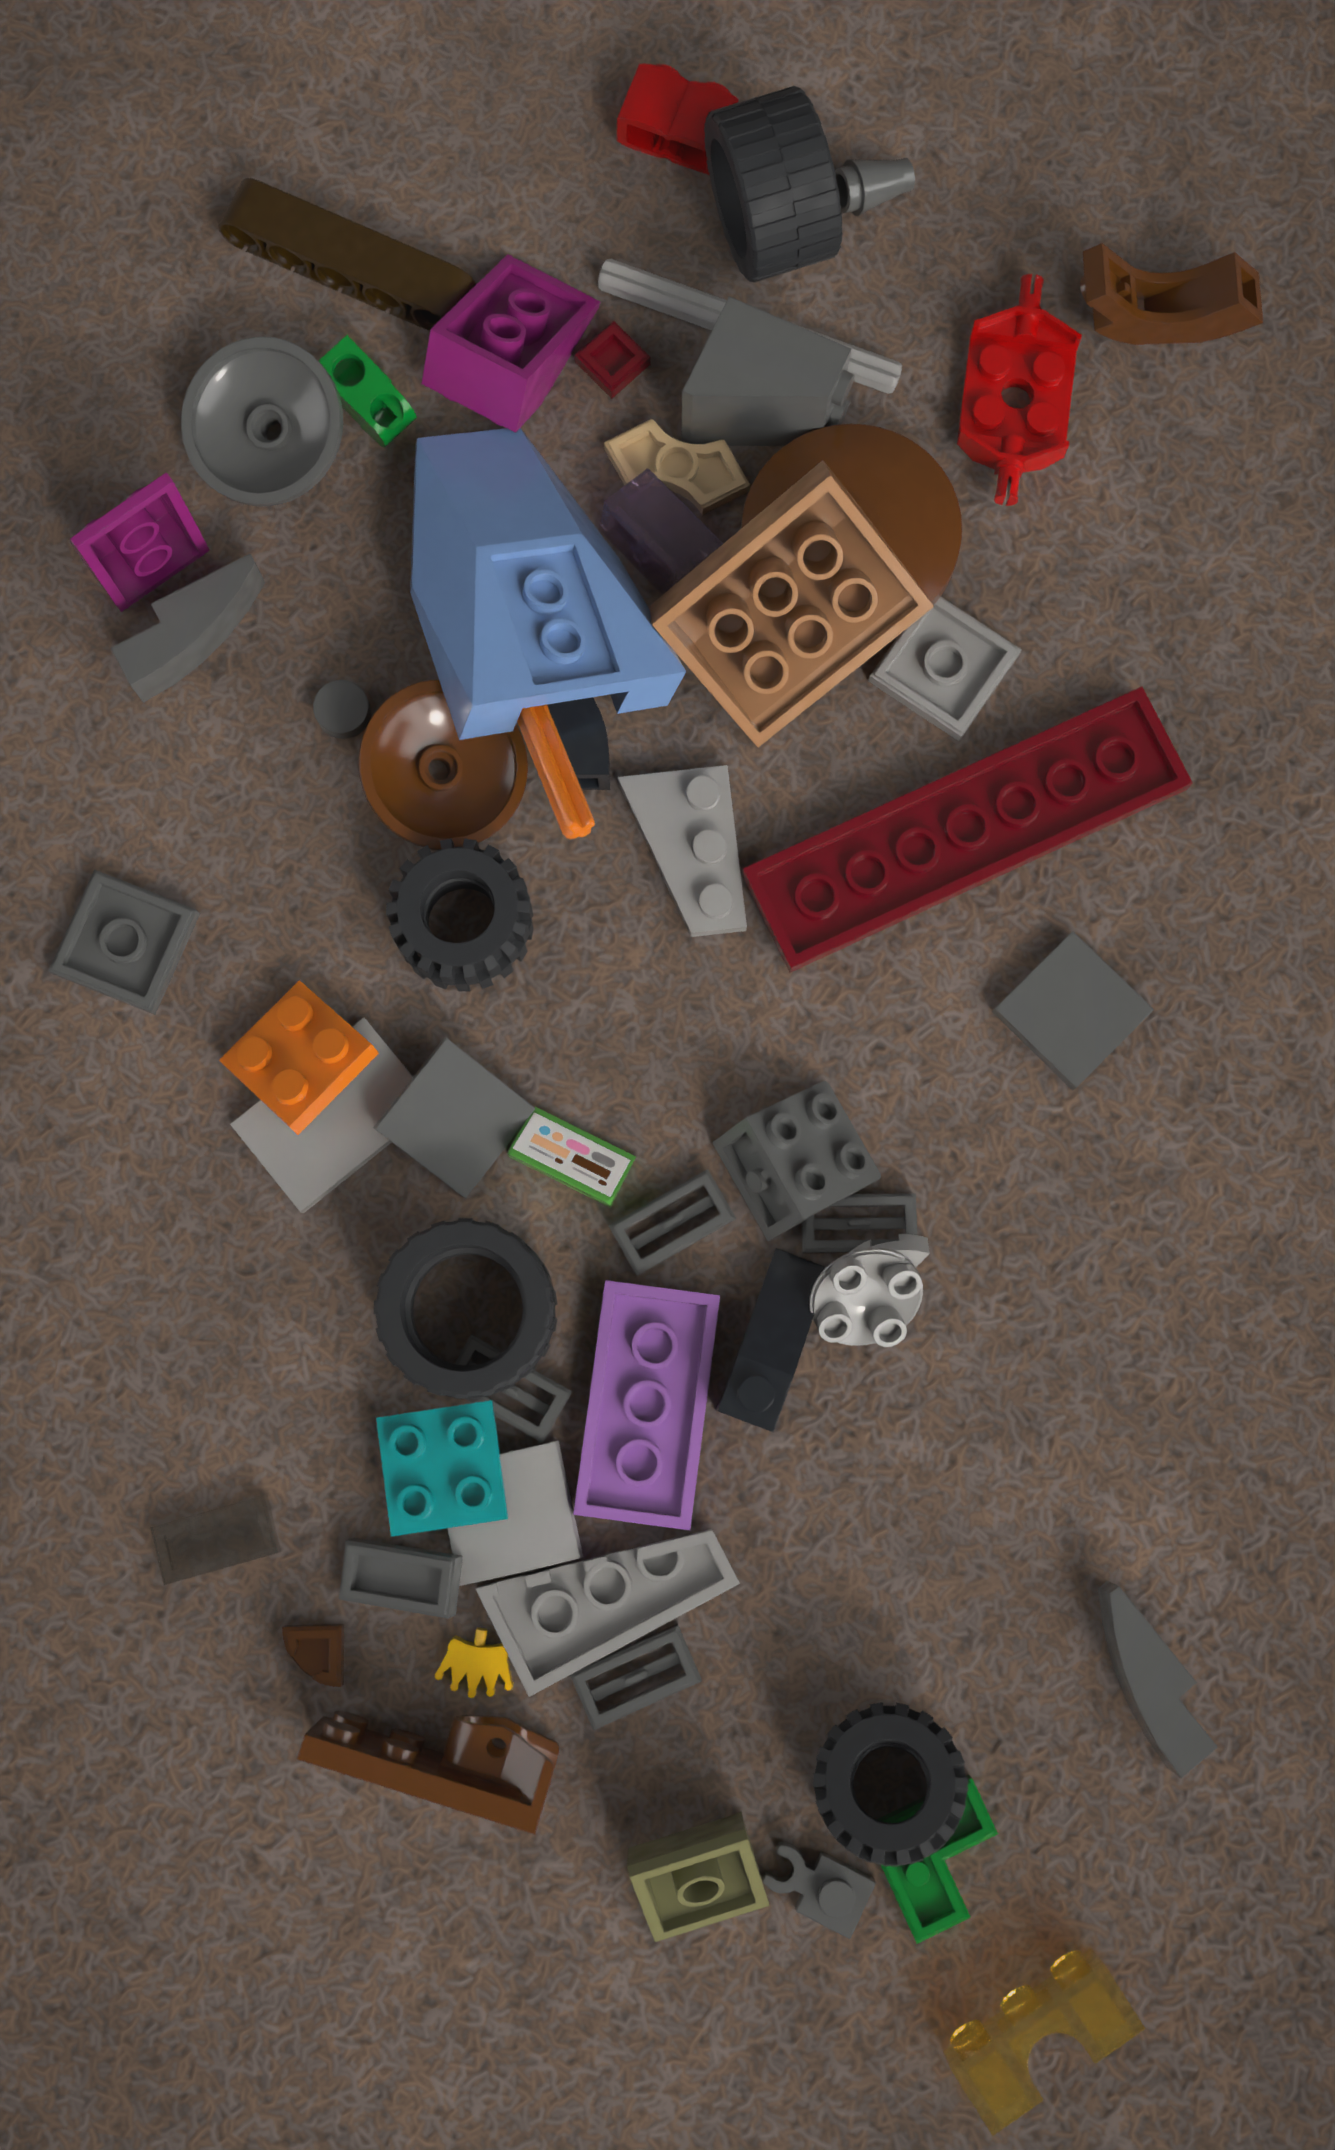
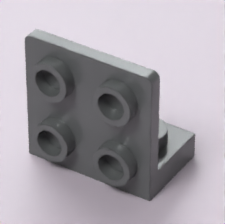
M827 1081L813 1085L744 1118L712 1142L767 1241L780 1236L810 1216L873 1184L881 1178L877 1166Z

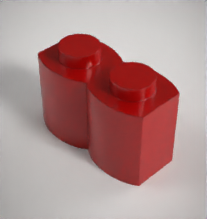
M639 63L617 117V141L628 148L657 158H666L672 163L710 175L704 140L705 119L709 112L739 103V99L731 94L726 87L717 82L688 81L669 65Z

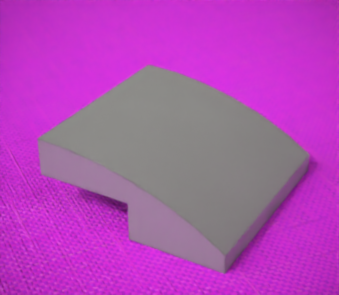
M559 1441L500 1454L509 1519L447 1528L452 1553L463 1556L459 1586L543 1568L583 1557Z

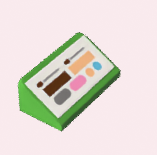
M535 1107L536 1109L526 1120L507 1153L508 1156L611 1208L636 1156Z

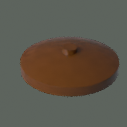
M840 424L823 427L794 439L775 453L764 465L755 478L745 501L742 528L824 460L933 605L938 601L945 591L957 563L962 539V520L959 502L948 476L936 460L922 447L905 436L881 427L865 424Z

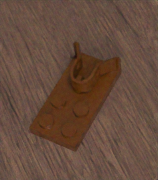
M335 1711L333 1718L323 1716L304 1734L297 1756L298 1760L531 1834L536 1833L559 1755V1744L553 1739L528 1729L508 1717L487 1715H460L454 1717L443 1753L425 1748L426 1739L410 1731L391 1729L390 1736L368 1730L369 1721L367 1719L345 1711ZM492 1739H502L506 1743V1747L499 1748L495 1746Z

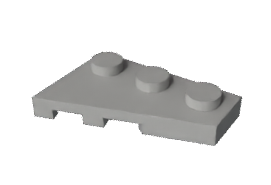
M728 766L617 777L619 787L628 801L637 820L638 827L656 860L690 936L746 931L747 923Z

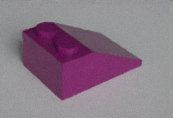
M507 254L430 329L422 385L442 394L450 401L457 402L490 419L493 423L504 426L516 433L543 403L597 312L600 301Z
M167 472L147 486L134 491L124 502L101 518L92 520L79 533L70 538V543L120 612L210 551L176 485Z

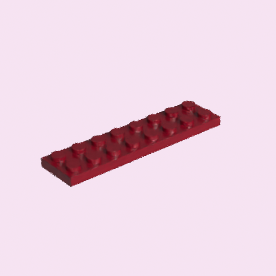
M1139 687L742 869V876L789 973L1186 791L1193 782L1143 687Z

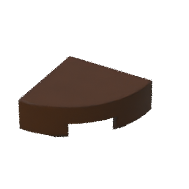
M344 1624L285 1625L282 1627L283 1640L287 1652L307 1675L316 1682L327 1686L342 1687L344 1685Z

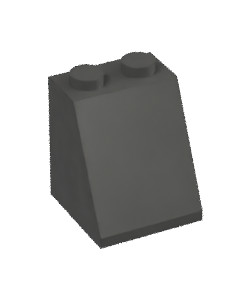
M729 296L682 391L681 441L690 444H707L722 439L726 441L728 446H785L808 432L842 424L850 403L846 398L855 374L848 372L852 349Z

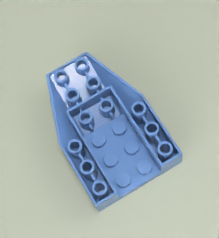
M508 428L417 438L415 445L410 593L459 740L511 732L514 730L523 708L610 694L617 714L668 706L686 673L685 668L675 651L652 626L650 609L619 557L520 428L516 433Z

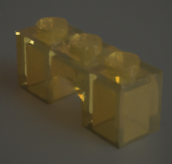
M1092 1948L1083 1954L1080 1950H1074L1063 1955L1051 1966L1050 1972L1052 1976L1033 1989L1030 1985H1023L1010 1992L1000 2003L1002 2011L983 2024L980 2020H972L961 2026L950 2038L952 2045L943 2051L951 2071L992 2136L1044 2101L1028 2070L1030 2052L1041 2038L1052 2033L1068 2034L1076 2038L1083 2045L1096 2064L1146 2029L1112 1975Z

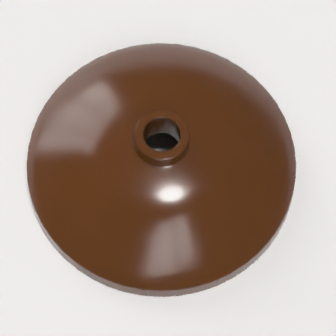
M428 680L410 685L388 698L374 713L360 743L358 769L362 790L367 802L377 818L389 830L414 845L420 847L428 845L430 849L441 850L440 840L452 838L455 847H463L464 838L477 840V843H480L498 832L510 820L518 808L525 791L528 776V760L525 743L517 724L511 732L459 740L440 681ZM437 760L445 764L447 768L445 779L437 780L430 775L429 764L431 761Z

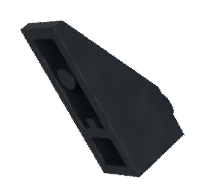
M775 1248L716 1411L774 1432L814 1317V1313L810 1312L809 1306L811 1290L816 1279L826 1268L825 1266Z

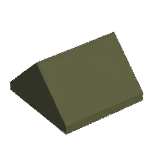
M742 1812L628 1848L627 1868L629 1877L655 1942L770 1906Z

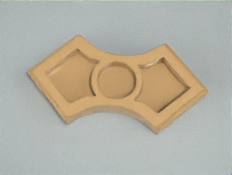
M650 419L604 442V450L629 494L649 488L670 490L687 498L696 506L701 515H704L748 493L750 490L747 478L726 441L722 439L707 444L685 443L670 437L654 420Z

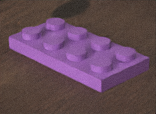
M605 1280L573 1515L690 1530L720 1295Z

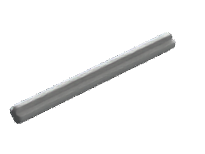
M614 259L605 260L598 278V286L601 291L709 330H713L727 301ZM809 330L852 349L848 372L855 374L854 382L885 393H893L902 372V364L900 362Z

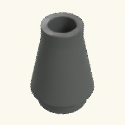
M908 158L898 160L848 159L843 167L835 169L841 212H852L855 216H859L902 193L911 192L915 185L914 169Z

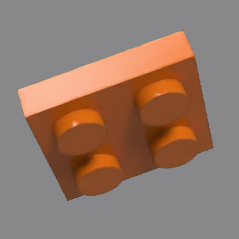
M299 980L219 1061L287 1126L299 1135L379 1052L367 1039Z

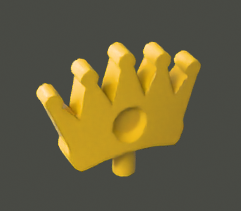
M476 1628L474 1643L454 1636L450 1640L448 1651L434 1675L436 1680H441L444 1672L451 1667L452 1683L450 1689L454 1692L457 1691L459 1682L467 1674L469 1688L467 1694L470 1698L475 1697L476 1689L482 1676L487 1687L486 1694L489 1697L495 1694L496 1689L494 1686L499 1674L505 1682L504 1688L507 1691L511 1690L514 1684L508 1654L503 1644L486 1645L487 1629Z

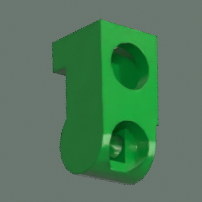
M348 335L319 360L336 385L342 408L381 447L385 448L416 420L417 416L408 401L391 384L392 381Z

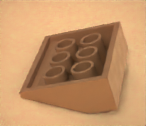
M822 460L649 607L652 626L757 747H760L931 610L934 605L824 460Z

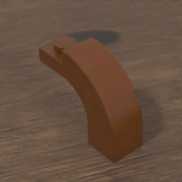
M1103 243L1083 251L1084 275L1080 280L1081 292L1087 305L1093 308L1094 331L1109 339L1133 345L1201 343L1226 337L1263 323L1259 272L1236 252L1196 268L1170 273H1155L1131 266Z

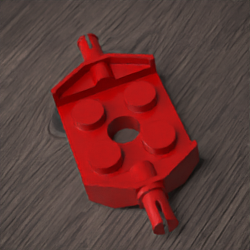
M1025 274L1020 279L1021 287L1018 305L974 320L970 333L957 445L972 461L994 469V474L998 475L994 502L1002 505L1004 502L1007 486L1006 506L1017 504L1019 479L1022 473L1043 470L1063 459L1070 442L1067 440L1076 354L1082 334L1040 307L1044 279L1037 274L1032 284L1031 294L1032 274ZM1010 387L1021 388L1028 393L1031 403L1024 408L1010 407L1004 402L1002 392Z

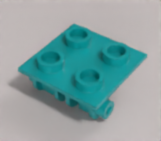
M493 1400L376 1418L391 1537L509 1519Z

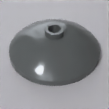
M275 337L246 338L233 342L215 352L194 375L182 406V438L193 467L200 477L214 490L233 501L250 506L280 505L292 501L311 490L330 469L342 439V403L330 374L305 349L292 342ZM274 424H280V435L274 440H268L267 433L269 428Z

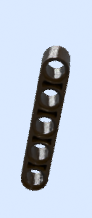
M252 178L242 180L218 225L221 235L234 247L243 250L244 246H247L246 252L287 270H291L293 266L295 267L294 273L336 291L341 287L343 288L341 293L386 312L387 308H390L389 314L428 331L476 285L469 274L449 262Z

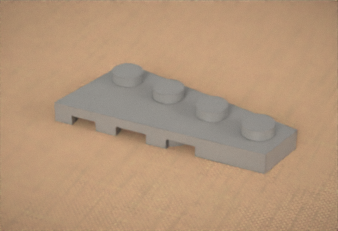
M708 1529L480 1585L475 1589L530 1697L737 1586L740 1582L713 1530Z

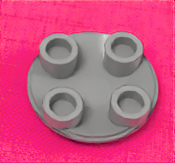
M865 1248L850 1252L833 1261L816 1279L809 1301L810 1312L814 1313L813 1321L821 1337L827 1342H838L851 1346L877 1343L882 1347H892L899 1344L907 1334L906 1326L914 1318L920 1307L923 1296L922 1279L915 1265L907 1257L896 1251L884 1248Z

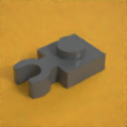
M778 1841L775 1847L776 1852L782 1857L791 1860L793 1863L792 1870L784 1877H777L771 1872L764 1871L762 1875L763 1883L776 1893L784 1894L794 1890L801 1893L795 1905L796 1912L851 1939L875 1887V1879L820 1851L814 1866H811L804 1862L801 1852L793 1844Z

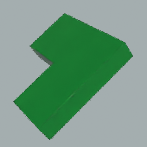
M970 1774L966 1776L968 1777V1792L962 1819L945 1845L936 1853L913 1864L899 1865L898 1867L881 1865L917 1944L971 1918L945 1860L998 1834ZM925 1796L877 1820L887 1823L904 1821L912 1817L920 1809Z

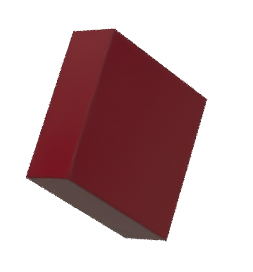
M613 321L575 354V363L612 399L651 365V357Z

